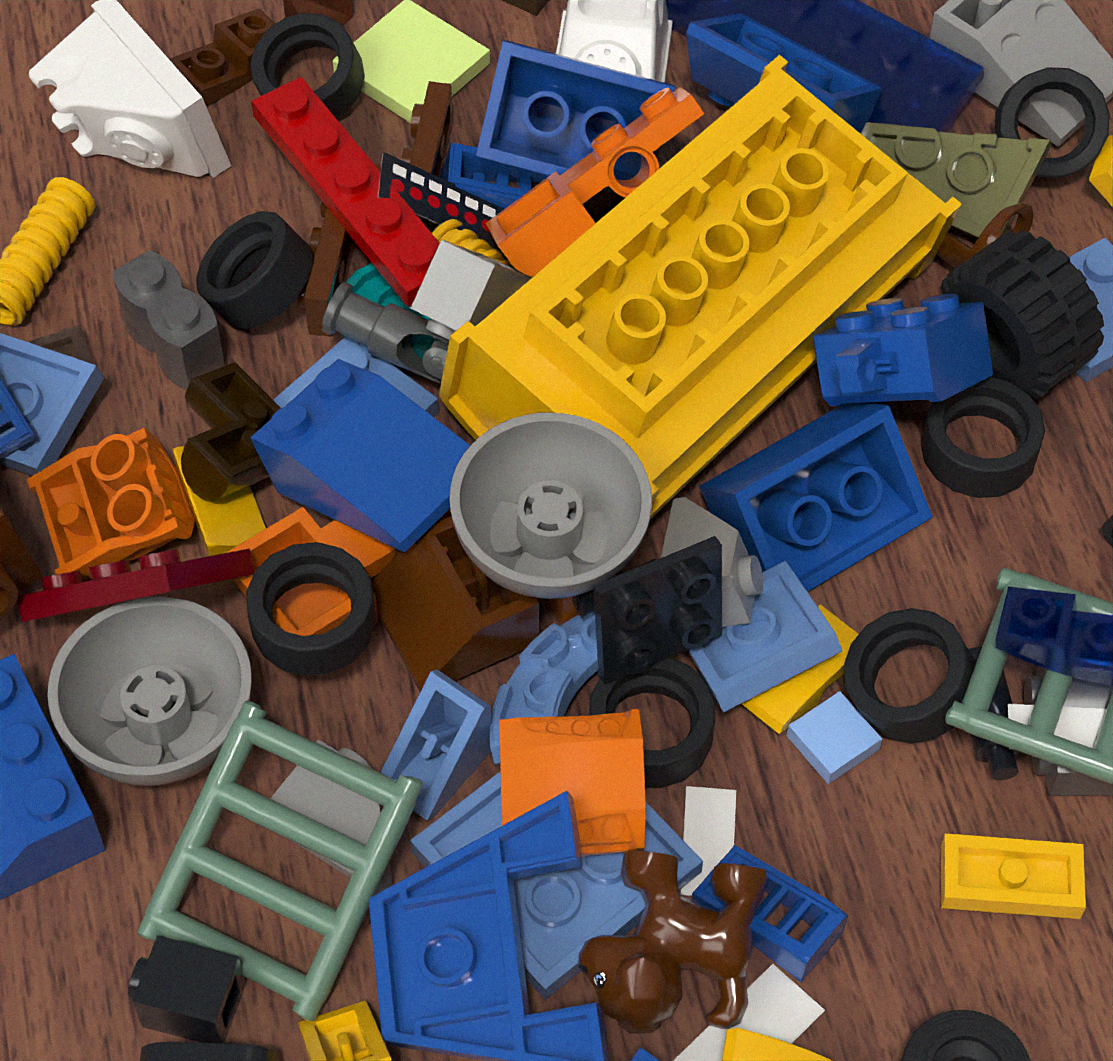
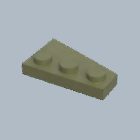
M866 122L861 132L866 139L943 202L946 203L954 197L962 203L950 228L975 240L978 239L985 227L1001 210L1023 202L1052 146L1051 141L1047 139L1029 138L1028 140L998 138L995 134L974 133V135L937 132L933 128ZM1016 215L1012 216L1005 223L1001 235L1007 233Z

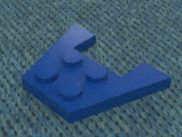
M568 791L561 793L369 898L381 1031L384 1042L390 1046L484 1061H609L602 1007L597 1002L530 1014L513 879L583 866L574 799Z

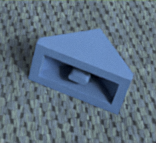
M438 669L430 672L380 772L395 780L401 774L406 777L413 776L422 781L423 786L416 799L413 811L428 821L437 815L491 752V706Z

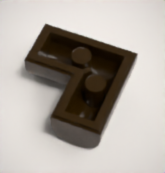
M236 362L192 378L185 394L186 403L212 428L188 438L182 452V473L193 493L203 500L215 501L270 477L250 438L271 420L272 416L281 407Z

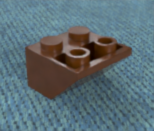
M452 516L436 522L406 552L400 551L372 580L373 593L376 595L378 617L420 692L430 672L438 669L455 681L525 650L539 636V603L537 599L506 589L487 577L472 562L463 549L454 529Z

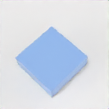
M840 691L789 724L786 735L827 784H830L880 750L882 738Z

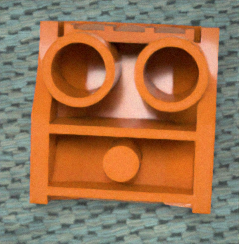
M144 427L127 436L113 434L104 438L98 445L78 448L27 479L29 489L38 495L60 567L55 569L56 575L80 570L82 581H87L91 578L89 567L128 559L132 561L176 538L187 539L192 535L195 518L178 470L158 438Z
M632 709L623 713L591 716L517 717L499 720L502 826L561 793L568 791L574 799L581 857L626 853L627 850L644 851L646 802L643 735L639 709Z

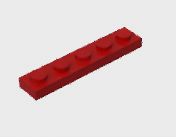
M302 77L252 100L253 117L407 307L412 306L440 242L392 185L390 188V198H378L380 170Z

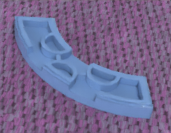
M595 612L588 614L584 618L577 615L561 626L555 623L551 624L519 655V666L507 684L500 686L492 708L490 749L494 764L500 763L499 720L517 717L564 716L577 691L598 670Z

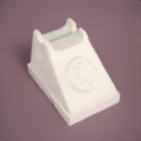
M98 0L92 4L94 13L29 71V78L38 89L46 84L57 87L56 91L49 97V102L57 110L52 116V121L62 133L74 129L79 130V136L72 143V146L83 157L98 154L108 155L143 168L158 167L196 177L209 173L214 178L231 167L203 97L117 0Z
M568 0L567 9L563 10L556 54L665 83L673 21L668 20L666 1Z

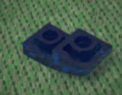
M1008 586L995 639L996 648L1016 658L1060 674L1113 686V615L1077 611L1076 594Z

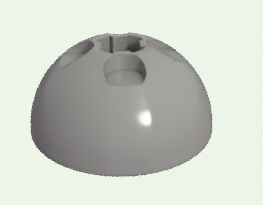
M548 412L523 415L491 428L470 445L463 454L455 469L450 487V510L454 529L463 549L472 562L487 577L504 588L521 595L542 599H560L583 594L593 590L594 585L617 575L638 550L646 534L652 509V494L647 473L631 447L622 438L599 423L564 413Z
M144 597L116 604L97 613L85 621L67 639L56 656L50 672L47 694L48 707L52 721L61 739L69 750L87 767L111 780L139 786L165 785L194 776L215 762L243 703L251 700L252 674L249 657L242 640L235 630L218 614L197 603L184 599Z

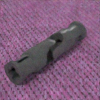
M342 282L338 286L325 311L322 320V332L328 335H334L336 332H339L367 345L368 352L376 357L434 382L441 383L449 340L426 329L429 320L393 303H389L385 307L354 293V286L349 283ZM413 334H425L436 338L431 348L423 355V360L413 350Z

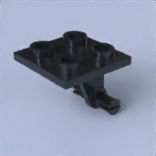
M716 536L656 560L653 558L649 562L623 572L621 570L613 578L594 585L593 590L572 596L575 609L582 618L595 612L598 675L604 684L628 674L640 673L654 663L687 649L699 648L711 639L722 635V544Z

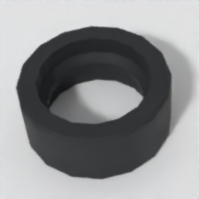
M301 13L282 19L267 29L254 48L250 66L255 87L261 96L278 88L279 72L288 59L302 50L313 47L330 48L338 55L337 69L328 82L316 89L314 93L336 119L349 111L359 97L365 77L362 58L352 38L339 22L323 14Z
M1047 67L1023 76L1005 92L996 110L994 134L998 138L1021 140L1017 129L1018 115L1023 104L1035 93L1046 89L1062 90L1072 95L1082 106L1086 118L1085 133L1079 145L1069 154L1058 158H1045L1035 177L1057 179L1083 170L1099 156L1109 135L1110 113L1103 93L1089 77L1070 68Z
M260 211L244 216L229 226L212 243L204 255L196 276L197 292L233 327L250 329L264 325L283 313L299 296L309 280L313 266L312 248L276 212ZM263 261V263L261 264V266H260L249 278L246 279V277L248 276V274H249L260 262Z
M988 377L943 401L931 402L921 439L924 462L935 479L954 492L975 498L1000 497L1019 489L1033 474L1045 434L1042 412L1031 396L1013 383ZM964 416H983L997 420L1008 427L1018 439L1019 445L1016 452L1002 458H981L967 454L954 445L946 434V429L950 422Z
M315 542L294 544L278 551L267 558L255 570L246 591L247 614L252 638L263 657L283 671L311 676L330 674L353 663L369 646L376 627L371 578L358 559L339 547ZM324 583L338 587L349 596L351 601L350 615L338 627L323 634L301 636L285 632L273 620L272 607L274 603L286 591L301 584Z
M915 608L888 612L867 624L851 643L844 663L845 688L864 719L872 728L886 738L906 743L933 740L955 728L946 724L945 716L948 709L953 706L954 701L962 703L976 661L955 626L937 613ZM922 644L935 646L943 651L948 659L949 668L945 681L932 696L916 705L900 708L888 706L880 701L875 692L874 684L879 670L892 655L906 647Z
M668 657L652 664L640 673L628 674L607 684H604L600 678L590 696L589 716L613 713L616 706L626 698L642 693L662 694L678 701L691 717L690 731L687 737L678 745L663 750L643 749L645 788L661 789L683 782L702 767L713 742L715 701L707 682L690 665Z

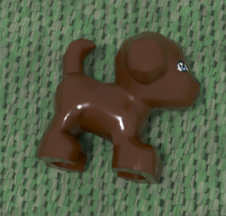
M627 850L623 856L621 876L624 886L641 892L645 902V909L634 935H600L587 940L578 956V967L594 986L603 1012L610 1018L617 1020L618 1025L628 1033H652L661 1027L662 1022L672 1018L682 999L681 971L695 970L717 980L719 984L721 998L715 1009L706 1017L710 1026L730 1029L739 1025L749 1004L746 971L753 949L754 937L750 925L765 891L767 882L765 869L730 863H719V866H714L710 884L714 895L725 903L717 911L680 895L677 881L678 857L656 852Z

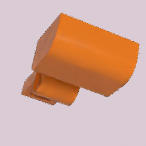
M669 87L658 91L640 106L639 109L642 112L640 117L625 128L620 124H616L602 132L591 143L594 151L563 174L559 175L555 171L485 223L496 244L516 270L528 276H535L590 229L595 222L583 207V203L606 186H609L618 195L627 197L659 169L658 160L653 152L704 115V112L689 92L682 87L677 88L673 92ZM627 152L639 153L642 163L637 175L628 180L616 179L614 176L616 160Z
M301 507L228 552L250 548L255 571L272 554L291 545L319 542L344 549L361 562L369 577L372 578L379 574L400 550L337 520H333L320 528L305 508ZM449 509L438 521L451 516V510ZM253 575L232 579L245 597ZM324 583L301 584L286 591L274 603L272 607L273 620L285 632L301 636L319 635L338 627L350 615L351 601L349 596L336 586ZM373 593V597H374V607H375V618H376V623H377V622H378V612H377L376 595Z

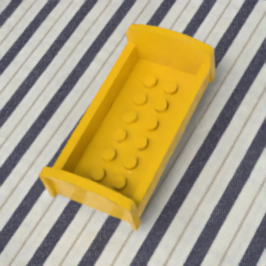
M778 55L764 67L758 85L477 326L467 321L450 336L439 391L440 399L475 440L500 423L534 413L549 412L575 415L608 428L631 447L644 466L652 494L651 519L817 362L813 335L836 326V316L866 311L867 303L883 300L906 277H918L932 263L962 203L954 197L946 203L943 202L785 72L788 61L781 55Z

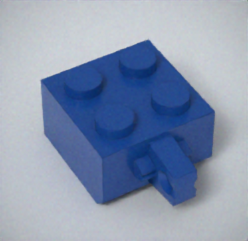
M944 294L920 300L921 306L904 307L902 298H890L867 303L866 311L836 316V326L813 335L822 397L830 406H842L846 403L906 400L938 402L992 376L993 369L983 302L959 303L957 294Z

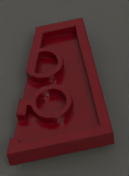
M250 548L181 561L179 549L139 556L141 570L133 572L130 569L129 559L89 567L91 581L86 582L82 581L80 570L43 577L41 580L44 591L18 596L22 622L253 575L255 571Z

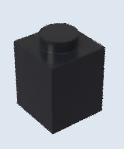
M157 935L149 958L140 957L135 964L129 982L128 997L132 999L143 1028L200 1043H225L246 981L238 956Z

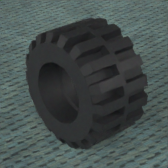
M1013 231L1007 232L948 273L947 278L941 283L942 295L957 294L959 303L983 302L993 375L990 377L1013 383L1028 393L1031 398L1038 399L1094 358L1099 352L1097 348L1103 344L1104 335L1101 331V328L1104 327L1103 315L1097 309L1099 302L1094 291L1089 288L1086 283L1087 279L1080 269L1077 270L1070 262V258L1061 249L1059 251L1056 250L1050 241L1041 236L1036 239L1030 232L1019 231L1017 234Z

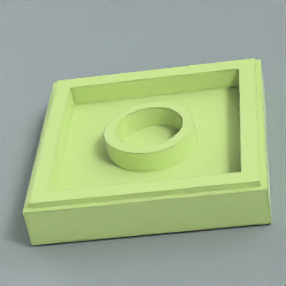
M403 0L354 42L362 58L365 75L361 91L409 123H411L414 104L424 103L429 81L450 83L453 96L490 64V50L411 0ZM338 56L333 59L334 72L339 62Z

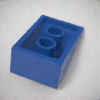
M337 359L329 367L322 370L312 383L285 407L279 409L272 416L271 420L250 438L279 494L403 552H406L450 509L452 478L460 459L470 447L467 442L380 375Z

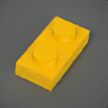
M945 833L941 843V908L1081 919L1086 909L1083 844Z

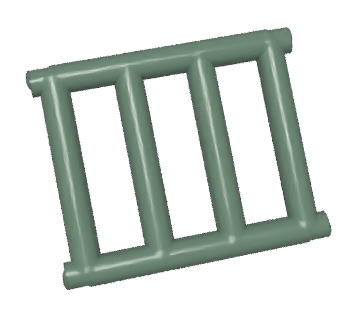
M1005 567L1002 568L997 577L998 586L996 589L1002 591L1000 600L962 703L954 701L953 706L946 713V724L962 729L969 734L1113 785V691L1094 748L1054 735L1090 626L1094 624L1113 631V603L1024 572L1020 573ZM1030 602L1065 614L1066 616L1028 725L988 710L1026 604Z
M245 701L237 718L233 721L145 910V916L137 933L148 940H156L157 935L164 936L169 939L238 956L244 977L295 1002L292 1008L294 1012L307 1021H315L368 910L369 898L374 896L411 816L423 783L416 777H406L401 774L397 780L390 778L264 719L266 711L262 710L258 704L252 701ZM253 744L383 805L384 807L367 844L365 845L236 783ZM225 808L354 870L337 909L335 910L206 847L223 809ZM195 872L323 935V940L307 974L305 975L176 911L193 873Z

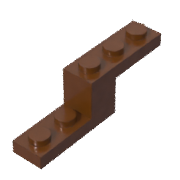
M428 82L424 103H415L412 111L411 137L415 138L414 146H405L401 160L440 178L453 125L452 89L450 83ZM375 164L381 172V164ZM321 201V216L324 217L322 228L314 227L311 233L309 246L312 248L313 266L309 280L297 297L298 309L306 310L309 334L333 337V335L322 332V320L336 289L342 282L347 280L354 247L357 244ZM417 215L429 229L431 221Z

